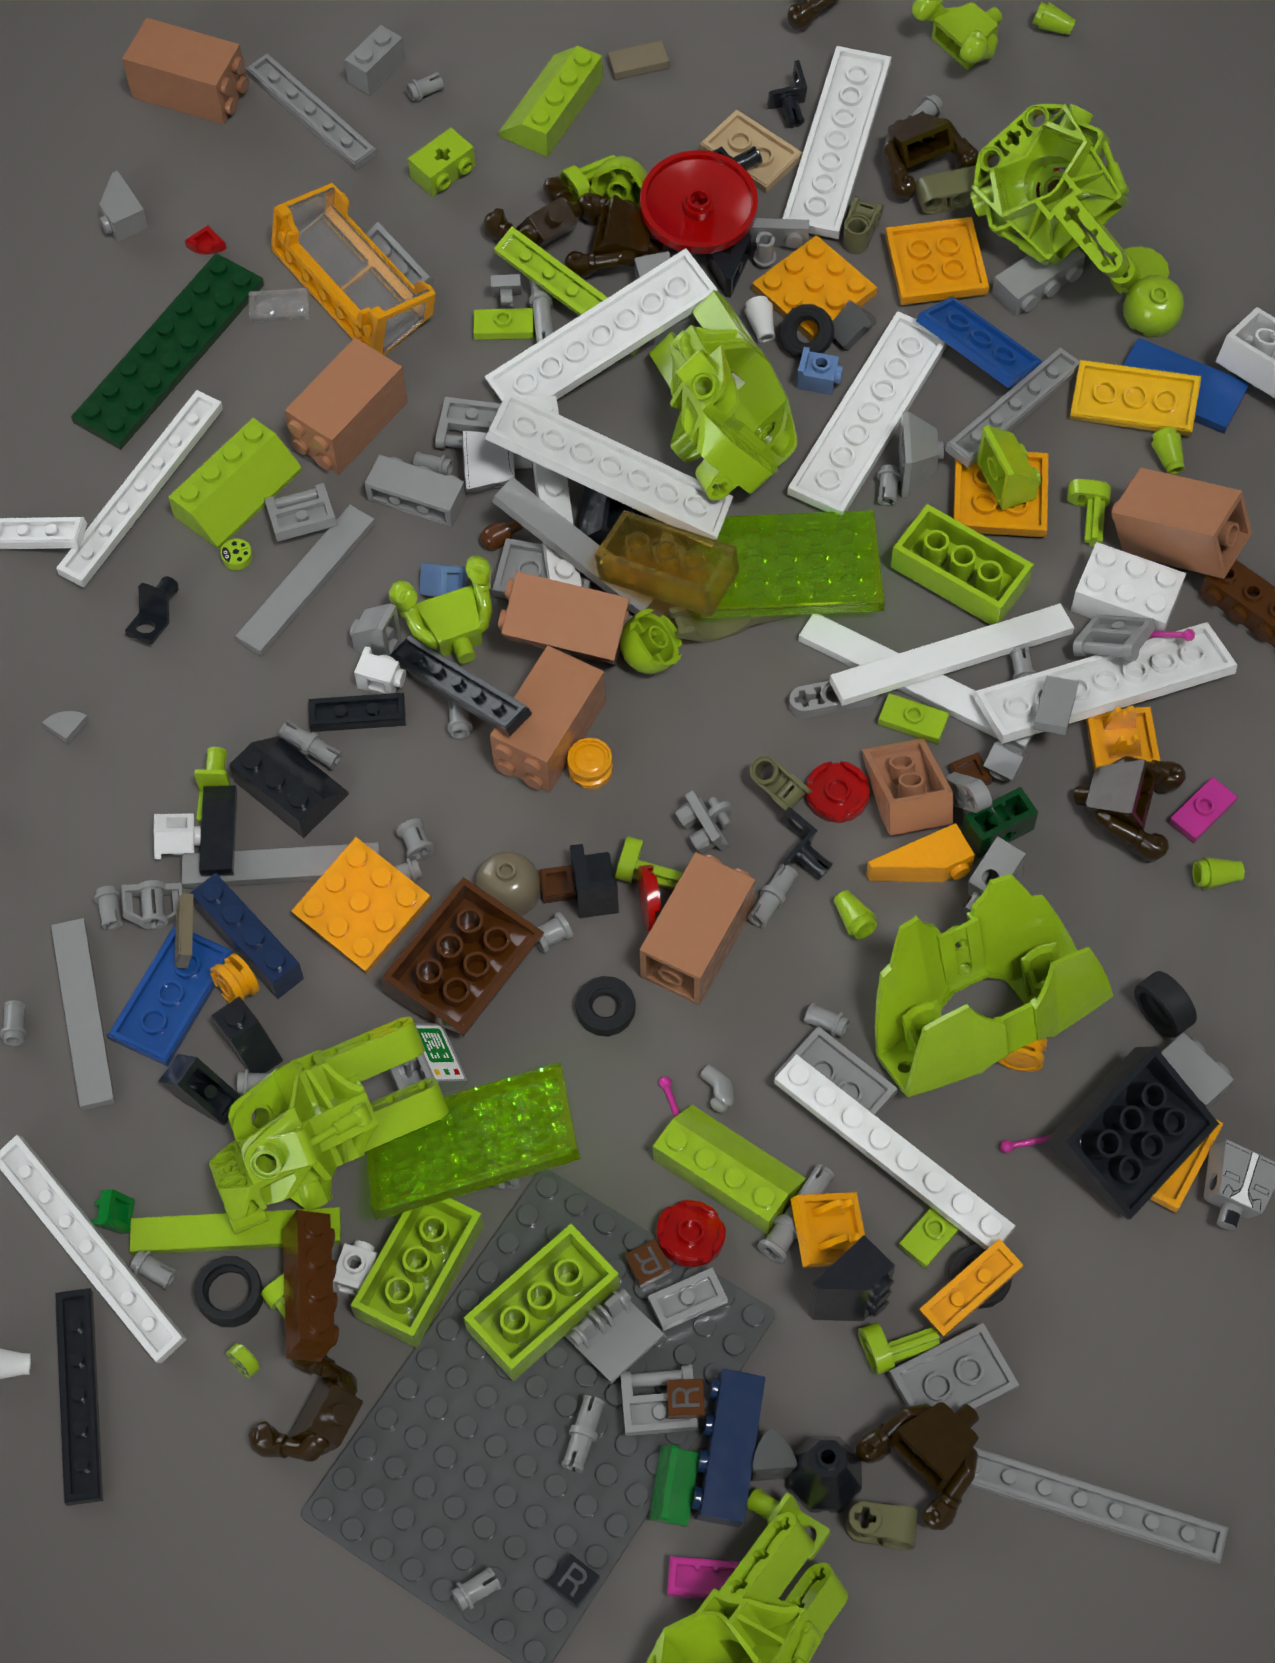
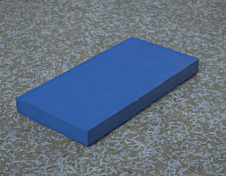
M950 297L920 312L916 322L1007 388L1019 383L1043 362L954 297Z
M1141 338L1137 339L1123 365L1201 376L1194 421L1224 434L1250 384Z
M176 924L107 1035L109 1040L167 1067L216 987L210 975V968L218 963L224 964L225 958L233 954V950L193 933L192 957L188 968H176V965H174Z

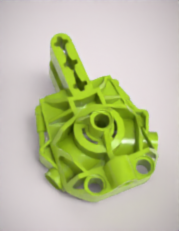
M1064 103L1030 106L979 152L974 184L971 186L974 190L971 192V199L978 217L987 215L989 227L999 237H1005L1018 245V249L1043 265H1047L1050 262L1057 265L1080 246L1098 269L1110 277L1117 285L1125 289L1131 288L1140 279L1141 271L1105 227L1108 220L1129 202L1126 198L1129 193V187L1125 183L1118 162H1115L1109 147L1110 138L1101 129L1089 125L1094 115L1076 105L1070 104L1068 106ZM1040 115H1045L1044 123L1039 127H1034L1035 119ZM1104 154L1108 162V165H1106V163L1102 159ZM999 155V163L989 168V160L993 156ZM1056 168H1062V169H1065V172H1061V171H1055V172H1054V169H1056ZM1038 183H1041L1039 187L1041 197L1038 198L1036 189ZM1084 227H1086L1092 234H1094L1098 241H1096L1095 238L1088 234ZM1018 232L1025 239L1018 238L1014 233ZM1103 249H1104L1111 257L1115 258L1114 260H1115V262H1116L1117 264H1115L1113 260H1111L1108 256H1106V255L1104 254ZM1127 271L1129 275L1124 278L1123 275Z
M713 290L692 310L701 327L690 325L678 335L670 332L649 354L671 389V395L673 396L670 401L671 406L680 410L670 446L676 455L687 464L696 459L704 458L696 469V478L709 499L720 500L728 496L737 486L753 494L768 479L779 471L777 467L795 451L797 433L788 397L771 363L763 351L757 347L729 302L719 292Z
M412 1017L396 1019L323 1051L319 1049L276 1068L234 1101L229 1108L228 1118L236 1140L230 1142L209 1161V1166L235 1234L269 1221L264 1210L268 1204L281 1202L288 1198H291L307 1210L316 1209L327 1204L333 1198L331 1192L332 1178L338 1166L364 1156L365 1152L436 1122L449 1113L448 1105L436 1078L421 1080L372 1102L369 1101L361 1081L411 1061L425 1052V1047ZM256 1110V1118L252 1122V1114Z
M790 1512L779 1514L768 1524L720 1589L714 1588L695 1613L663 1629L646 1663H809L821 1643L824 1633L846 1604L848 1591L831 1566L820 1562L811 1566L803 1574L785 1601L779 1599L814 1549L813 1540L795 1514Z

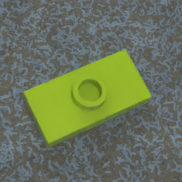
M533 308L474 310V340L534 339Z
M889 693L879 716L878 725L919 739L924 738L925 741L938 745L950 713Z
M930 1208L899 1243L898 1248L926 1270L960 1230L933 1208Z

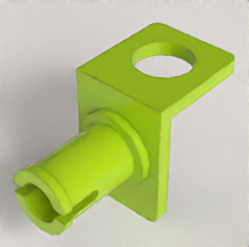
M221 747L208 748L205 770L196 769L194 771V777L200 791L196 816L199 823H202L203 787L231 785L228 773L225 771L228 753L227 750Z
M756 1488L748 1498L747 1508L767 1519L768 1524L779 1514L790 1512L795 1514L804 1528L810 1527L816 1531V1539L813 1542L814 1549L808 1560L814 1559L831 1534L828 1527L803 1513L793 1495L788 1492L780 1502L763 1492L760 1488Z

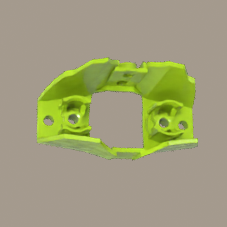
M1011 873L989 880L982 895L971 905L970 912L966 913L968 921L961 925L953 926L946 932L941 933L934 924L926 923L915 915L912 919L899 926L890 963L880 972L875 1012L876 1057L882 1067L885 1068L895 1081V1084L898 1085L907 1097L925 1093L983 1073L991 1065L1007 1057L1008 1054L1036 1040L1039 1041L1047 1037L1057 1036L1114 996L1109 979L1093 951L1089 947L1077 950L1068 931L1043 895L1031 896ZM958 943L961 947L957 948L955 944ZM985 978L1006 981L1024 1004L1003 1016L994 1017V1019L977 1013L968 1004L943 1016L941 1014L943 1007L955 993Z

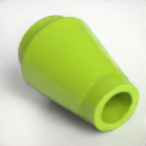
M1041 2L1032 23L1038 26L1037 29L1070 36L1076 19L1071 18L1070 15L1050 2L1048 4Z
M1166 427L1156 431L1152 435L1153 441L1151 445L1168 474L1175 475L1185 470L1181 434L1176 432L1174 427Z
M1202 857L1201 860L1195 861L1192 867L1194 884L1197 887H1203L1205 890L1242 881L1245 876V868L1242 861Z
M849 890L840 892L834 898L833 902L849 935L860 940L870 936L876 930L878 925L876 915Z

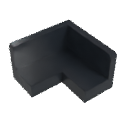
M583 844L570 845L579 917L587 918L619 913L617 880L613 876L610 853L603 852L585 855Z

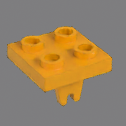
M1128 706L1124 709L1115 707L1113 711L1085 719L1094 770L1097 767L1109 765L1124 756H1131L1149 762L1152 760L1160 761L1150 706L1136 708Z
M857 1192L796 1195L790 1199L803 1268L831 1266L865 1235Z

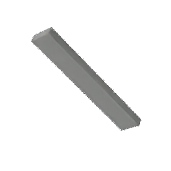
M268 53L246 67L247 75L352 169L357 171L377 156L375 147Z
M1060 347L946 444L945 451L969 468L977 461L982 427L990 425L1011 432L1078 374L1080 361Z
M511 477L494 496L492 502L599 587L607 593L629 598V610L632 613L637 614L639 611L647 609L658 596L659 592L515 478Z
M349 505L336 520L337 526L330 527L238 632L236 635L237 642L262 657L376 525L375 519L356 507Z
M378 842L365 843L367 846H369L372 850H374L377 854L380 855V847ZM349 844L235 851L234 875L219 876L228 886L318 881ZM200 853L182 854L183 889L197 888L211 877L200 875Z
M84 918L51 925L79 1106L83 1111L114 1104L116 1102L86 922Z

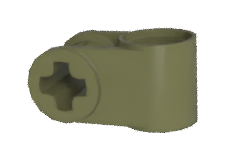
M854 197L844 223L842 245L847 252L859 254L866 251L881 221L884 209L883 204L878 203V205L861 201L860 197Z
M769 756L757 757L750 765L751 778L784 810L788 807L793 809L805 794L812 792L792 772L789 773ZM767 766H773L774 773L772 777L762 780V770Z
M860 1501L850 1509L845 1523V1530L848 1536L858 1543L880 1545L895 1550H913L915 1548L918 1510L906 1505H887ZM859 1516L866 1517V1523L869 1524L866 1529L861 1528V1522L858 1521Z

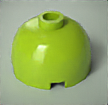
M618 156L609 158L598 167L594 174L590 192L609 196L610 198L615 194L623 200L633 201L640 209V193L647 172L638 161L631 157Z
M1151 275L1139 279L1128 290L1123 303V316L1128 326L1133 330L1136 329L1142 332L1143 336L1161 337L1170 333L1180 322L1184 311V295L1179 286L1171 279L1160 275Z
M643 609L628 620L623 627L619 645L625 661L632 668L644 674L661 673L676 664L682 654L679 655L678 649L682 646V639H679L676 634L677 628L665 615L658 617L652 614L655 611L653 609Z

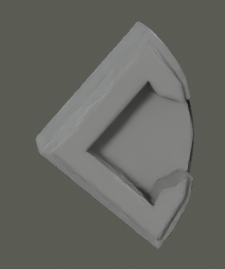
M62 711L51 715L42 724L46 730L69 744L89 722L87 715L77 711Z

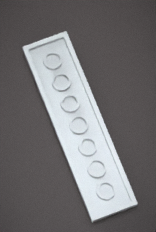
M836 46L782 219L810 220V234L839 239L891 66V56Z
M685 248L485 376L486 381L501 402L507 391L525 399L526 396H556L559 399L693 313L692 310L713 290L718 292V289Z
M897 311L788 486L787 495L842 519L901 423L902 413L909 410L948 344L916 322L917 319Z
M507 391L485 438L494 444L711 545H714L718 538L733 498L732 495H728L720 500L709 499L697 479L510 391Z
M1206 622L1175 631L1184 632L1186 629H1192L1195 632V638L1192 641H1185L1183 638L1155 637L1148 639L1140 648L1136 661L1124 660L1120 656L1095 655L977 690L975 692V701L1001 744L1044 732L1034 730V721L1047 675L1079 681L1069 721L1070 724L1113 711L1115 707L1123 708L1235 674L1237 663L1209 623Z

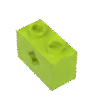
M449 128L407 158L410 178L432 197L440 191L446 190L451 183L461 176L468 174L476 166L474 147L453 128Z

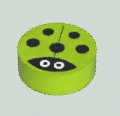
M236 538L223 544L220 551L223 564L230 570L238 571L245 569L251 564L253 559L251 547L243 539Z
M235 1343L226 1352L233 1366L246 1378L250 1379L260 1370V1365L256 1358L242 1344Z

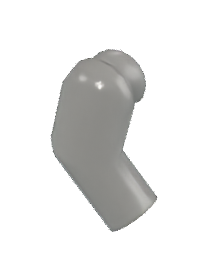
M708 1064L702 1070L700 1077L714 1088L715 1097L710 1101L711 1107L719 1113H724L727 1111L728 1106H732L735 1101L733 1083L713 1065Z

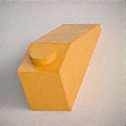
M955 823L868 861L866 877L869 881L944 882L951 878L958 880L971 871L975 854Z

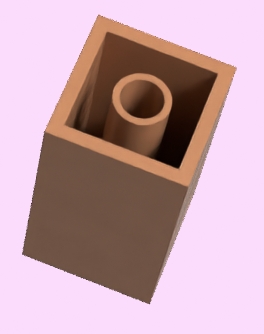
M147 17L122 58L132 98L225 125L229 116L234 114L240 96L246 93L249 85L240 44Z
M355 337L285 409L292 447L299 454H306L313 458L324 470L330 469L337 475H340L408 403L402 366Z
M1142 467L1135 477L1129 481L1126 491L1120 500L1115 502L1111 512L1118 533V539L1124 552L1150 561L1222 579L1226 577L1253 534L1242 490Z
M516 571L515 579L509 578L505 597L509 600L507 610H501L498 621V628L502 631L501 634L505 640L546 649L548 645L568 655L616 666L620 651L621 635L630 609L629 598Z
M547 645L514 699L528 706L532 715L511 736L494 728L490 734L493 763L499 772L506 776L514 775L524 780L529 787L536 790L541 788L550 793L568 765L567 756L569 749L575 742L584 739L606 704L604 671Z
M695 852L640 948V977L700 1005L748 920L749 912L754 908L756 879H753L748 872L742 869H732L723 865L719 859L712 855L704 856Z

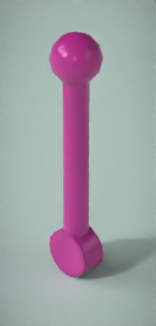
M1186 629L1184 632L1154 631L1150 637L1183 638L1185 641H1192L1195 638V632L1192 629Z
M663 1076L659 1079L658 1083L664 1089L673 1115L676 1117L680 1114L671 1090L672 1080L667 1076Z
M1051 1135L1014 1142L1003 1140L1000 1143V1150L1003 1153H1009L1015 1148L1046 1143V1140Z

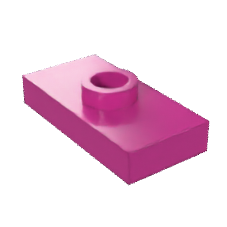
M1212 777L1170 818L1169 824L1191 842L1195 843L1236 802L1238 796Z
M670 1556L667 1596L706 1599L714 1588L720 1589L726 1583L740 1562Z

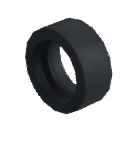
M1157 971L1136 985L1134 995L1141 1012L1162 1035L1175 1038L1195 1024L1197 1014L1192 1000L1184 988L1169 974Z
M222 1256L211 1260L201 1269L195 1280L194 1295L200 1311L211 1323L220 1327H237L248 1323L257 1315L263 1304L261 1292L264 1287L258 1271L249 1261L238 1256ZM229 1272L243 1275L248 1280L250 1286V1295L247 1301L241 1307L232 1311H221L215 1308L209 1299V1287L212 1282L220 1275Z

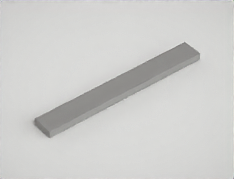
M974 1447L978 1453L975 1478L970 1487L1217 1566L1221 1563L1228 1527Z

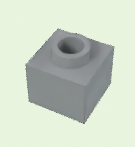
M999 740L994 743L983 766L990 769V774L1002 781H1008V779L1013 781L1020 776L1030 753L1009 742L1001 744Z

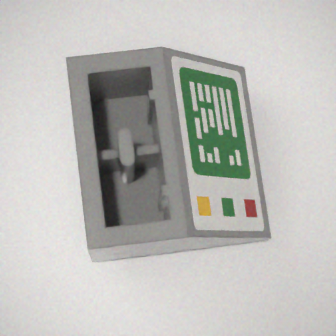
M415 1023L425 1047V1052L411 1061L388 1070L397 1090L428 1078H436L443 1094L469 1084L445 1028L437 1023Z

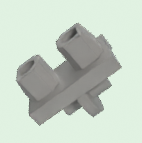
M693 790L687 793L685 797L688 802L680 807L675 814L686 829L699 821L701 822L703 828L690 836L695 848L702 854L716 846L721 851L729 847L730 845L717 823L720 822L723 828H727L732 824L728 818L734 810L731 803L728 801L719 803L716 797H712L708 800L711 807L708 809L703 799L698 798Z

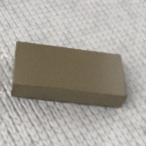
M662 40L608 52V61L615 80L669 68V59Z
M182 893L176 906L174 962L176 968H188L192 957L194 894Z

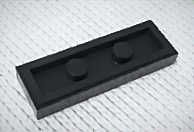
M404 693L309 699L310 732L406 726Z
M236 785L203 787L199 862L201 876H212L215 873L218 875H234L238 792Z

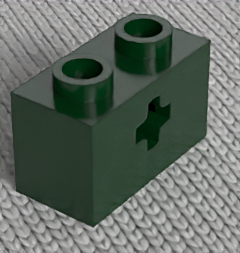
M1020 786L993 800L992 806L978 813L969 812L965 814L961 832L976 856L980 858L986 855L997 836L1009 843L1034 830L1038 811Z

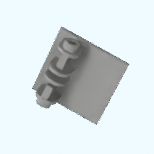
M623 1288L614 1290L601 1304H598L592 1312L590 1311L580 1323L573 1326L572 1330L565 1335L611 1383L665 1336L630 1301L631 1296Z

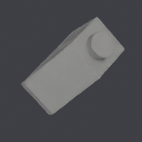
M118 170L113 172L99 204L103 215L99 220L106 234L112 233L116 241L120 242L149 227L143 207Z
M390 603L365 609L360 619L354 620L350 629V636L352 637L355 651L362 653L366 646L371 648L374 655L389 656L397 648L402 636L396 605Z

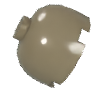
M500 852L490 856L481 864L475 879L476 886L520 916L531 911L539 900L538 896L541 889L540 876L533 862L526 856L516 852Z

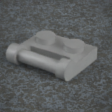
M445 397L437 429L435 447L440 449H446V446L462 448V436L449 435V430L488 433L501 404Z
M324 482L316 484L313 489L276 499L273 496L264 498L277 542L337 526Z
M1096 614L1074 640L1073 653L1075 656L1081 657L1095 654L1120 656L1124 660L1136 661L1140 648L1155 631L1154 618Z
M692 1365L681 1366V1370L631 1374V1370H627L621 1375L625 1436L698 1430L697 1418L668 1419L667 1393L633 1396V1388L667 1385V1380L693 1379Z

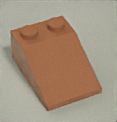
M924 738L862 749V757L877 807L890 836L953 824V791Z

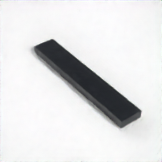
M410 635L389 655L395 661H399L400 668L405 669L406 673L508 736H511L532 715L528 706Z
M91 1288L55 1293L64 1503L66 1506L103 1501L93 1291Z

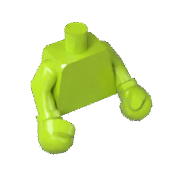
M915 0L913 2L912 13L914 17L920 21H934L932 40L966 70L972 68L979 61L991 60L999 43L997 37L998 23L1002 21V14L998 8L992 7L984 12L972 2L963 6L944 8L941 4L943 0Z
M479 555L471 556L466 561L465 570L468 578L472 581L470 586L416 603L418 596L415 588L405 580L394 582L388 591L391 603L396 605L401 617L405 618L413 638L432 649H436L443 656L455 653L461 664L469 663L476 658L473 647L483 643L482 633L488 630L493 612L489 591L491 589L492 567L486 558Z

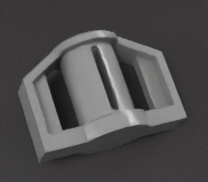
M148 880L139 884L121 885L123 918L145 929L163 928L176 920V906L180 895H182V883H164L158 880ZM164 895L172 896L173 913L168 916L165 915ZM132 896L140 897L142 917L133 913Z

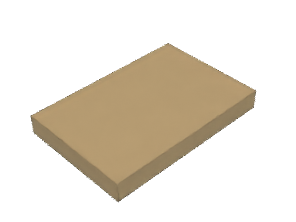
M737 109L700 143V150L714 151L722 146L732 157L755 146L759 150L763 162L746 171L753 179L756 188L765 194L801 161L803 152Z

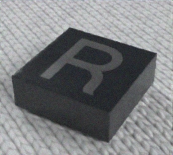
M570 1553L548 1582V1586L578 1609L599 1581L600 1575Z

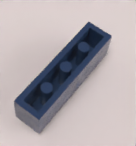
M217 873L190 892V894H194L196 910L233 951L246 962L254 974L277 999L304 979L299 962Z
M722 1369L717 1378L712 1377L708 1399L714 1400L712 1414H706L703 1426V1435L708 1436L706 1450L700 1451L697 1472L703 1473L701 1487L695 1486L691 1505L692 1509H697L696 1520L738 1528L745 1521L765 1376Z

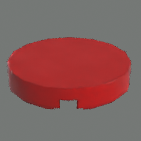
M831 761L823 763L815 768L807 779L806 785L812 790L810 794H805L808 807L816 816L827 822L843 823L852 821L861 815L868 805L870 794L868 779L860 768L849 762L840 761V763H832Z
M652 864L638 866L639 897L644 925L647 931H651L657 920L655 919L656 912H659L661 907L658 880L653 872L654 866Z
M683 1200L679 1201L677 1205L668 1206L663 1210L657 1221L655 1238L663 1254L669 1260L680 1266L698 1267L707 1265L718 1257L725 1243L726 1228L713 1207L701 1201Z

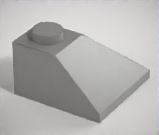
M903 412L898 450L900 473L902 474L900 480L901 498H908L937 472L938 460L944 458L943 441H938L937 428L910 412Z

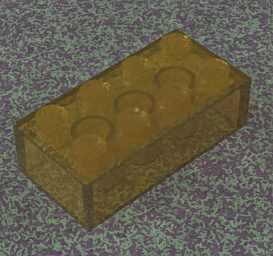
M625 510L595 553L599 580L710 617L739 573L736 546Z

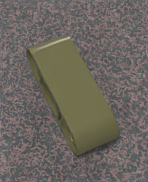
M976 166L930 174L918 179L915 192L922 211L925 214L933 215L972 207L971 192L974 190L971 186L974 184Z

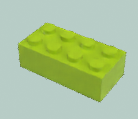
M926 504L894 545L891 568L990 625L1003 621L1029 586L1034 567L1033 563L929 504Z
M419 1183L350 1305L355 1318L417 1349L484 1228L482 1213Z
M570 1224L463 1317L466 1330L504 1372L515 1381L571 1331L573 1326L580 1323L590 1311L592 1312L598 1304H601L614 1290L620 1287L619 1273Z

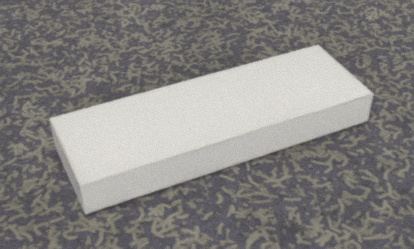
M84 517L0 518V549L80 548L87 522Z

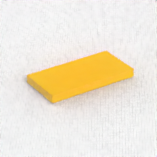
M1080 360L1070 420L1149 431L1174 427L1176 432L1181 435L1192 436L1201 376Z

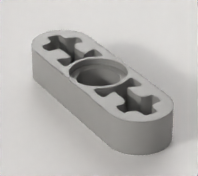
M829 681L795 688L790 694L789 709L795 717L806 719L871 706L877 702L879 695L842 706L840 701L831 702L826 698L825 695L834 689ZM816 694H820V703H821V704H818V699H816ZM804 698L806 702H809L808 706L803 707L799 699Z
M958 772L945 776L953 791V806L974 813L992 806L990 792L981 779Z

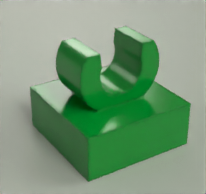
M114 1189L101 1190L100 1199L94 1202V1206L99 1208L98 1217L92 1219V1223L118 1234L130 1233L135 1199Z

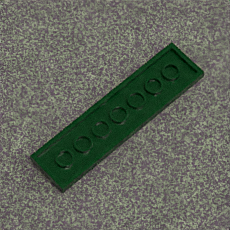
M215 253L71 416L73 423L121 450L264 286L263 278Z

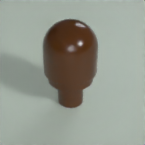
M514 519L506 524L503 521H497L483 529L480 535L481 544L488 550H497L504 546L506 538L512 539L511 535L521 530L522 526Z

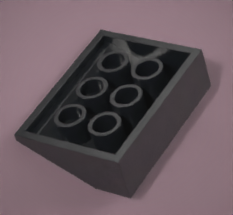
M1156 1046L1135 1047L1056 1129L1046 1142L1073 1173L1121 1215L1131 1220L1219 1123Z

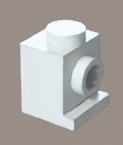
M365 646L354 675L358 689L376 694L395 693L397 687L402 688L406 678V670L400 668L399 661H395V659L388 655H374L371 648Z
M194 813L154 814V859H161V854L182 855L194 853V846H200L201 827L194 826Z
M356 1240L354 1245L344 1243L336 1265L333 1291L353 1297L357 1295L379 1256L378 1253L373 1252L374 1246L360 1240ZM351 1261H357L361 1263V1265L356 1269H352L349 1267Z

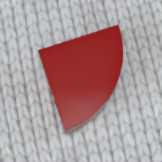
M209 225L185 240L186 247L198 254L210 255L227 249L226 243Z

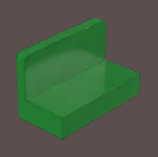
M672 1444L660 1448L649 1521L688 1527L699 1452L679 1449L678 1445Z

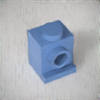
M804 347L798 369L797 389L832 395L835 383L840 384L844 366L839 365V357L810 352V348Z

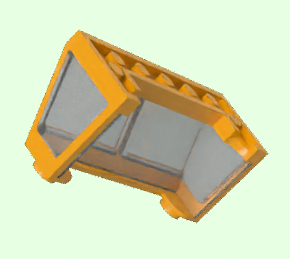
M333 183L275 206L271 251L352 340L356 337L379 353L386 355L433 315L436 293L432 286L424 281H418L414 286L348 216L349 200L345 193L341 192Z

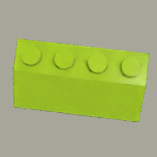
M578 45L553 55L498 132V137L549 157L603 80L602 55Z
M253 417L168 496L173 515L177 520L219 550L224 543L229 541L266 505L264 498L275 497L302 471V467L276 433Z
M694 1105L689 1106L674 1117L653 1145V1160L766 1235L774 1227L776 1217L785 1212L791 1203L790 1199L797 1195L807 1179Z

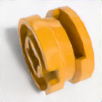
M584 738L575 742L569 749L567 756L568 773L573 783L581 785L584 789H596L605 785L611 778L613 771L611 749L605 742L596 738Z
M235 953L225 958L224 964L218 963L210 968V975L215 986L220 987L223 992L221 995L228 1003L239 996L245 1001L244 997L247 995L253 996L259 992V984L254 973L246 962Z
M1048 1039L1036 1040L1008 1054L1007 1057L998 1062L1007 1068L1017 1071H1039L1043 1068L1045 1058L1043 1052L1046 1051Z

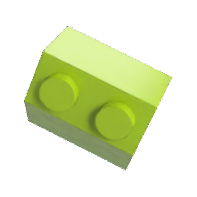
M990 425L982 427L977 464L1001 509L1005 510L1036 499L1038 487L1041 484V477L1038 470L1030 465L1025 446L1022 443H1018L1014 433Z

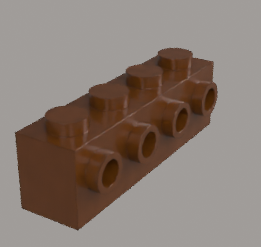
M1238 560L1234 562L1224 579L1207 575L1204 578L1200 595L1209 604L1217 606L1226 612L1234 622L1242 624L1254 632L1258 639L1268 642L1275 647V586Z
M296 1210L283 1228L287 1359L321 1362L338 1341L339 1327L337 1324H334V1312L337 1308L338 1296L336 1292H333L336 1261L332 1260L335 1230L331 1228L330 1214Z

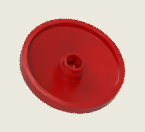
M690 150L671 155L657 163L647 174L642 184L640 211L647 229L661 243L677 251H682L686 248L690 254H709L725 250L742 240L750 231L756 219L758 194L753 179L735 160L716 152Z

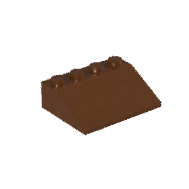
M462 877L383 975V992L410 1011L464 1037L539 942L544 932Z

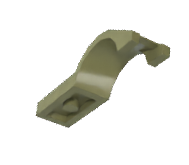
M795 582L741 593L736 600L715 611L694 613L688 610L686 605L669 608L668 614L670 618H674L677 624L676 634L679 639L714 642L737 635L752 625L809 613L811 606L801 583Z

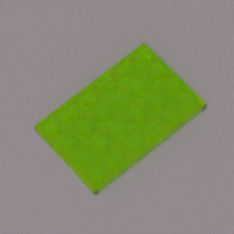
M874 510L845 511L843 515L836 512L726 516L714 545L689 534L695 619L884 611L885 600Z
M561 1062L445 1096L444 1098L449 1108V1113L445 1117L366 1151L372 1212L375 1219L379 1220L580 1160L581 1156Z

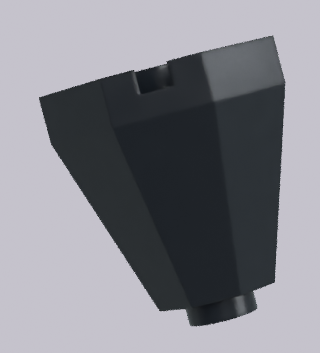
M809 1436L793 1452L797 1466L788 1476V1491L809 1512L820 1513L821 1511H830V1513H841L861 1492L862 1463L856 1452L841 1437Z

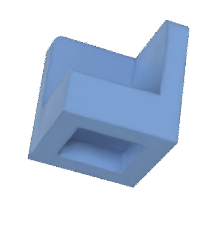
M421 563L419 593L421 595L437 597L467 587L468 576L465 567L449 564Z

